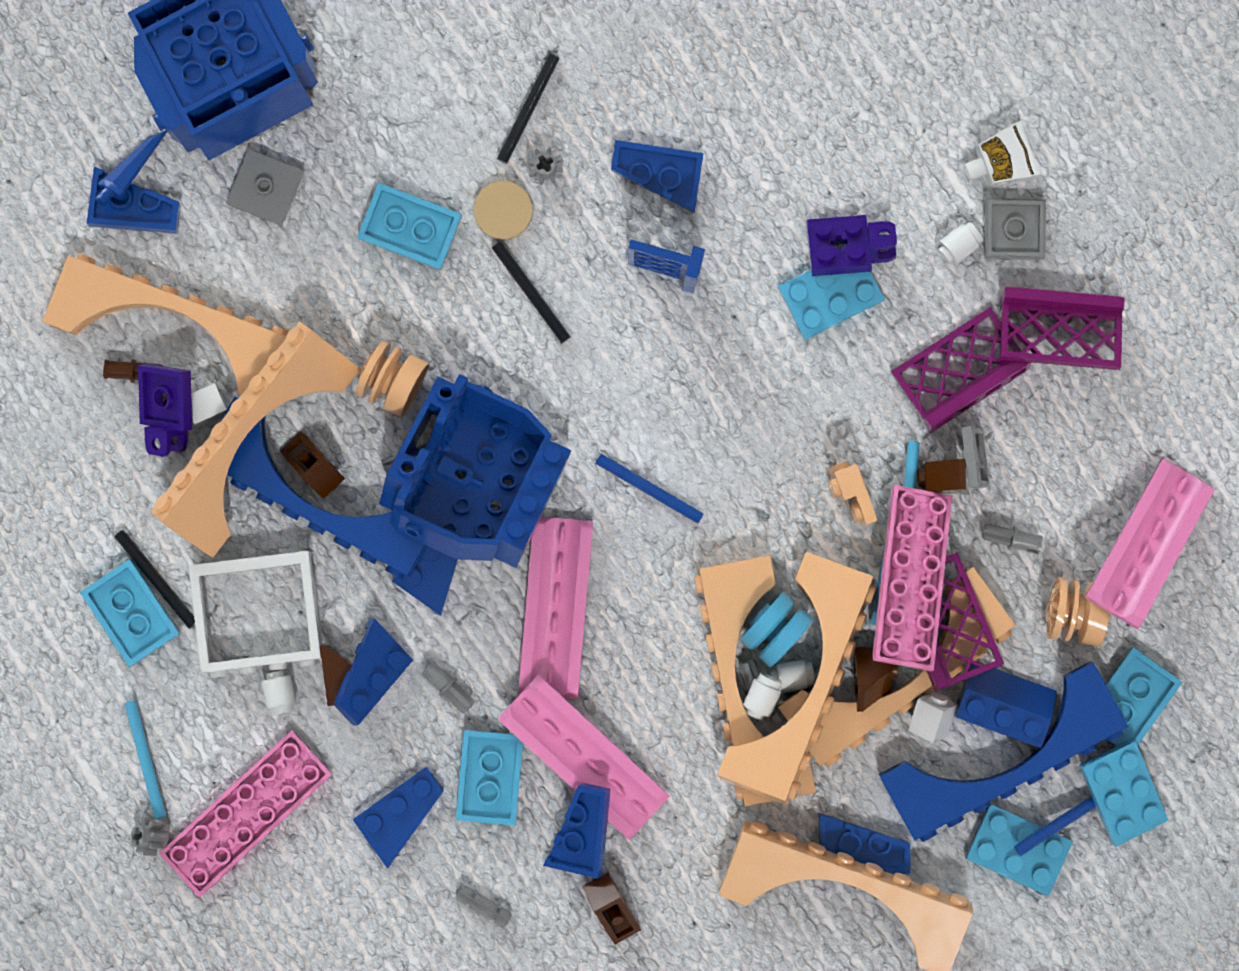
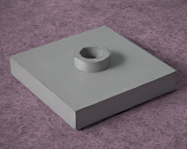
M248 149L226 204L283 226L304 171Z
M986 198L984 259L1044 260L1046 199Z
M973 426L962 427L964 446L962 459H965L969 488L976 489L988 488L990 484L983 430Z

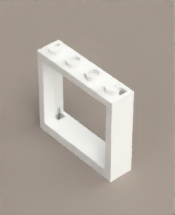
M311 551L188 565L201 673L209 672L210 678L228 676L227 670L239 668V674L257 672V666L269 665V671L287 669V662L298 661L299 667L317 665L316 659L321 658L320 646H322ZM301 565L310 650L211 663L201 577Z

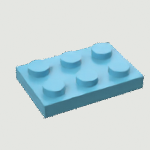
M378 182L357 239L441 271L462 214Z
M810 270L778 286L804 340L885 300L871 272L812 276Z
M132 559L127 560L80 592L128 667L134 666L181 634Z
M1134 647L1130 648L1105 683L1129 726L1122 730L1124 732L1123 736L1111 741L1115 746L1129 739L1135 740L1138 745L1183 683Z
M464 730L456 810L457 821L516 826L523 742L514 734Z
M1129 739L1079 764L1111 844L1115 847L1168 821L1135 740Z
M991 804L984 813L965 859L1049 896L1073 841L1054 834L1024 855L1019 856L1014 846L1042 827Z

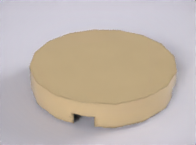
M500 180L488 184L479 192L474 201L473 213L477 226L484 234L495 240L507 241L520 236L532 220L533 207L529 195L521 186L511 181Z

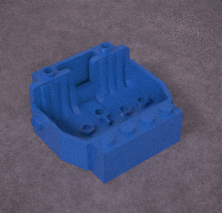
M150 0L128 12L138 33L134 37V72L156 112L152 117L159 130L163 131L165 129L173 140L183 145L187 152L200 148L210 161L313 106L306 90L318 83L314 75L315 63L309 54L314 48L306 34L299 35L281 0ZM221 59H226V63L224 65H217Z
M459 374L454 384L437 376L386 475L379 504L392 510L390 523L397 532L454 559L493 561L495 558L517 568L565 469L572 450L550 441L552 437L550 432L527 408L494 394L486 386H477L468 382V377ZM433 414L437 418L431 437L425 449H418L416 445ZM406 465L412 467L411 472L403 471ZM462 473L465 475V478L459 479L455 474ZM510 480L512 485L507 486L502 481ZM496 504L500 507V510H493L490 505Z

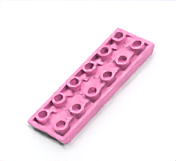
M1162 457L1084 598L1138 629L1145 620L1212 496L1214 487Z
M894 485L892 488L872 654L873 661L934 671L952 505L951 495Z
M541 516L532 535L518 695L539 674L565 699L578 700L593 521Z
M539 674L497 718L575 791L578 785L582 783L610 788L608 822L628 840L640 830L647 820L670 797L669 794Z
M291 730L159 854L200 898L318 789L332 773Z

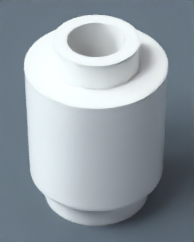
M971 222L965 225L961 224L939 240L940 248L938 252L946 263L949 264L952 261L957 265L979 248L983 237Z
M802 659L775 664V670L770 671L771 676L782 681L781 693L808 689V686L815 685V675L811 661L804 662Z
M283 670L266 674L267 680L261 681L266 707L270 709L271 716L295 711L294 703H296L291 675L284 676Z
M760 673L758 678H754L743 703V706L747 708L746 713L760 720H763L764 716L771 717L782 692L780 689L782 681L765 673Z

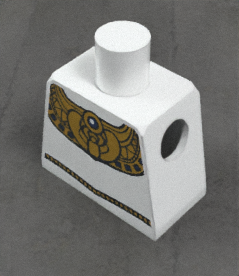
M1021 121L978 144L975 148L978 159L964 164L965 173L969 181L985 176L989 188L1031 181L1040 175Z

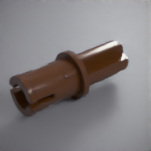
M105 359L103 377L104 379L130 380V383H134L135 380H138V365L148 363H136L135 359H132L131 362L109 361Z

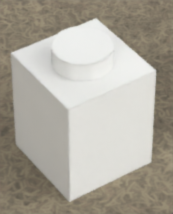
M216 383L191 393L192 422L197 427L223 417L229 407L220 386Z
M932 692L929 695L918 698L908 731L931 743H936L948 737L958 705L949 701L946 695L938 692Z

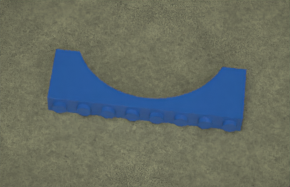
M234 396L232 402L230 403V405H229L228 409L226 410L224 416L222 417L221 421H222L223 418L226 416V414L230 411V407H231L232 403H233L235 400L238 399L237 397ZM266 416L263 417L247 434L237 449L227 473L228 476L232 477L230 483L243 491H246L248 487L257 491L256 498L272 506L273 502L282 505L284 508L281 512L295 520H298L299 516L310 521L307 527L321 535L325 531L330 532L336 536L333 541L349 550L351 545L362 550L359 556L375 564L378 559L387 564L388 566L385 571L400 579L403 574L411 577L427 545L397 532L390 523L392 511L369 517H350L321 510L304 500L286 483L273 462L266 439Z
M1089 661L1063 675L1064 688L1060 710L1052 729L1044 740L1042 748H1037L1030 756L1011 769L981 779L953 780L928 774L904 760L878 774L914 841L919 838L921 842L929 840L938 834L936 829L947 824L948 828L962 822L964 820L962 815L971 810L975 814L991 806L990 800L998 796L1001 799H1005L1016 793V786L1024 782L1031 785L1044 778L1043 772L1053 767L1057 771L1071 763L1069 758L1080 753L1081 757L1090 754L1097 749L1096 744L1104 739L1111 742L1123 736L1124 732L1122 730L1129 726L1094 662Z

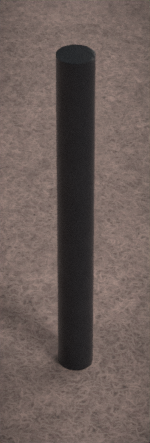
M549 53L497 157V160L500 162L508 163L560 59L559 57Z
M499 242L494 245L492 250L560 343L563 344L570 339L571 336L503 243Z
M124 530L117 533L114 538L189 629L194 627L195 619L193 614Z

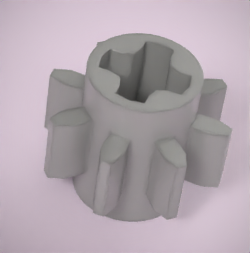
M548 147L546 153H540L538 149H535L536 158L534 160L527 159V164L534 166V169L529 172V177L537 175L540 185L544 183V180L548 179L552 183H556L554 177L556 172L563 173V168L556 166V163L562 160V156L557 155L553 157L551 155V147ZM544 160L547 164L552 162L549 172H546L544 169L538 170L541 168V161Z
M143 818L142 824H136L131 831L132 845L136 847V852H143L145 856H157V849L163 850L169 840L167 828L163 826V822L157 821L156 818Z

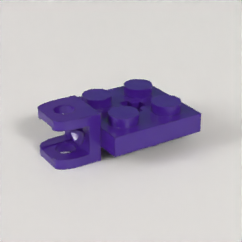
M866 215L807 220L812 276L872 272L873 263L890 262L896 258L895 246L897 245L895 224L892 222H868L867 227ZM881 232H887V233H889V235H887V234H880V235H879V233H881ZM837 241L846 243L843 245L842 250H837V247L832 244ZM887 249H889L887 252H880V251H879V250H887Z
M153 364L138 365L140 424L149 425L144 427L147 453L149 455L165 457L170 454V451L178 453L186 451L188 443L187 431L192 430L191 370ZM163 393H166L167 400L163 398ZM172 437H177V444H174ZM156 438H157V439L159 440V442H160V448H159V449H158V448L156 447V445H155V440H156Z

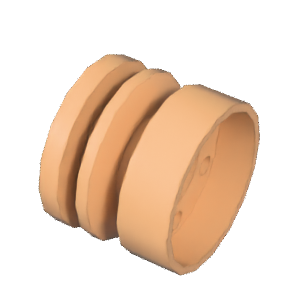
M383 339L375 351L367 358L359 375L355 395L363 399L372 388L368 401L374 404L384 394L386 398L383 409L402 418L414 401L430 363L413 354L403 364L399 363L402 349L397 346L387 357L391 343Z
M1056 578L1046 607L1048 639L1057 640L1061 632L1062 641L1069 642L1076 629L1079 644L1101 647L1106 635L1110 613L1084 598L1093 582H1088L1083 594H1080L1079 580H1072L1068 587L1067 578Z

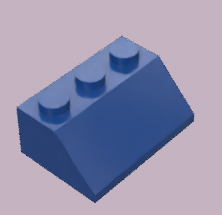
M970 665L968 671H971L978 667ZM994 668L964 680L956 702L958 706L954 717L1042 748L1052 720L1057 691Z

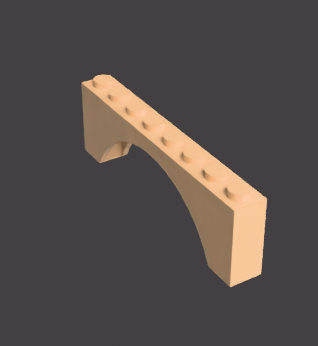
M78 253L77 258L70 255L67 256L42 321L49 326L77 335L95 320L113 312L129 308H158L179 313L207 329L224 349L234 370L239 396L248 388L251 379L258 375L267 364L269 356L282 345L289 332L277 326H273L272 330L261 327L262 321L245 315L244 320L233 316V310L217 305L216 310L205 306L206 300L194 295H189L188 299L177 296L179 290L164 284L161 285L160 289L149 285L150 279L134 274L133 278L122 275L123 270L106 263L105 268L94 265L95 259Z
M299 322L296 327L288 332L285 341L278 350L269 356L267 364L259 374L251 379L248 388L241 397L232 403L230 411L223 420L214 426L211 435L204 444L195 450L190 462L182 471L177 473L171 486L156 500L150 512L164 525L213 558L231 535L224 513V487L232 459L247 434L268 413L296 397L316 392L332 391L343 393L361 369L313 330Z
M809 552L805 553L795 580L797 586L812 603L820 621L823 649L816 683L804 705L781 728L754 742L728 746L717 773L720 780L785 805L789 804L790 798L795 800L799 793L801 783L798 782L801 770L806 772L810 765L812 754L809 753L812 743H818L821 737L823 726L820 725L823 715H829L832 709L834 698L831 697L834 687H840L843 681L845 670L842 669L845 659H851L854 653L856 642L853 641L857 630L862 631L867 619V614H864L867 603H873L878 587L874 586V576Z
M770 555L698 569L699 575L694 576L697 594L703 593L705 605H700L703 623L709 622L711 634L705 635L708 652L715 653L716 664H711L714 682L720 681L722 693L717 694L720 712L726 711L728 723L722 724L726 741L731 740L732 746L764 738L750 720L741 701L736 683L735 655L739 634L748 614L757 601L776 585ZM811 763L806 772L801 770L798 778L801 787L797 796L816 793ZM734 785L737 801L743 800L744 806L775 801Z
M969 567L965 570L992 636L996 643L999 644L1012 635L1010 629L1015 624L975 568ZM955 577L954 579H952L950 582L954 583L955 580H956V577ZM960 578L957 585L964 587ZM945 585L948 599L952 587ZM955 589L949 604L966 611L970 600L966 593ZM971 606L969 613L976 615ZM947 608L945 626L958 630L964 615ZM967 617L961 632L978 639L982 628L978 621ZM943 630L938 646L949 650L955 634ZM983 634L981 641L987 643L985 635ZM959 636L952 652L970 658L975 643ZM978 645L973 660H978L988 650ZM941 652L943 660L945 661L947 654ZM950 656L946 666L951 678L964 669L961 666L964 661ZM921 669L907 683L885 694L863 712H857L856 702L834 701L829 715L824 714L820 725L823 726V731L818 743L813 742L809 750L819 766L826 764L827 767L833 765L842 758L840 752L850 746L851 749H854L866 740L864 735L873 728L878 732L891 722L888 717L897 711L903 714L915 705L914 698L921 693L925 696L934 692L926 670ZM799 690L776 706L787 722L804 705L810 693Z
M744 821L722 879L719 896L748 906L765 892L790 882L817 879L845 883L876 897L896 914L913 941L919 968L927 971L951 970L973 915L972 902H969L965 896L957 893L949 895L941 892L935 885L929 883L922 885L913 882L910 877L902 873L891 874L883 871L880 866L868 862L863 864L855 861L852 856L846 853L838 852L835 854L827 851L824 846L818 843L809 842L807 844L797 840L790 833L780 832L779 834L768 830V827L760 822L749 823Z

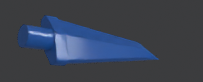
M167 131L148 137L98 183L102 191L95 197V200L100 205L105 206L113 196L122 198Z

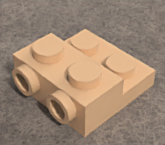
M845 461L829 468L831 480L827 484L833 499L838 497L840 503L852 500L853 504L849 506V510L854 523L860 522L861 527L878 521L858 464L850 466L849 462Z

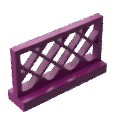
M1005 287L1000 299V310H1002L1000 360L1120 370L1122 361V312L1124 310L1125 297ZM1009 312L1021 313L1027 321L1017 328L1009 320ZM1041 315H1050L1057 323L1049 330H1046L1036 319ZM1072 317L1080 318L1087 326L1076 333L1066 322ZM1101 320L1114 321V331L1106 335L1096 324ZM1030 324L1041 334L1032 343L1021 332ZM1059 327H1062L1072 337L1063 345L1051 335ZM1090 329L1101 339L1093 348L1081 338ZM1015 336L1026 346L1021 352L1007 351L1008 342ZM1046 339L1056 351L1051 355L1042 354L1036 346ZM1076 341L1086 353L1081 357H1072L1066 348ZM1106 344L1114 352V360H1103L1096 351Z
M991 307L891 371L901 389L924 420V424L930 433L939 429L1031 368V362L993 358L996 343L1000 344L1001 338H997L998 331L1001 334V321ZM988 317L996 327L994 337L976 334L978 324ZM974 327L973 333L967 332ZM959 336L972 338L969 353L951 350L953 340ZM1012 338L1008 342L1009 347L1013 352H1021V349ZM975 339L993 342L990 357L972 354ZM949 343L948 349L942 348ZM934 352L947 354L944 369L927 366L928 356ZM950 355L968 358L965 373L947 370ZM924 359L923 365L917 364ZM971 359L989 362L987 372L982 376L968 374ZM992 363L999 364L991 369ZM909 368L922 370L919 385L906 383L901 374ZM925 371L943 374L940 389L923 386ZM946 375L964 378L962 389L957 392L943 390ZM967 379L974 380L966 385ZM912 390H918L917 397ZM921 391L938 394L937 405L925 411L919 402ZM942 395L949 396L941 402Z
M958 552L946 556L945 564L954 562L958 575L954 583L943 580V584L952 587L946 603L941 601V606L944 608L939 618L938 629L941 628L955 634V638L949 650L938 645L936 646L934 671L926 670L935 693L1004 665ZM960 578L964 587L957 585ZM955 589L968 595L970 602L966 611L949 604ZM971 606L976 615L969 613ZM947 608L964 615L958 630L941 624ZM967 617L979 622L982 629L978 639L961 632ZM983 634L985 635L987 643L981 641ZM959 636L975 643L970 658L952 652ZM978 645L990 649L995 661L986 665L974 661L973 657ZM941 652L947 654L945 661L943 660ZM950 656L967 662L963 674L951 678L946 667ZM970 665L978 667L976 669L968 671Z

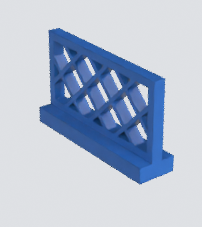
M631 239L628 248V265L683 280L682 291L694 294L705 249L693 246L691 256H687Z

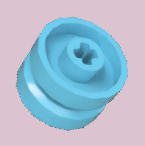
M783 591L770 604L767 603L749 623L750 626L739 638L750 650L757 648L765 639L768 640L759 652V658L770 668L782 658L814 621L803 609L796 611L786 620L785 617L793 608L794 601Z

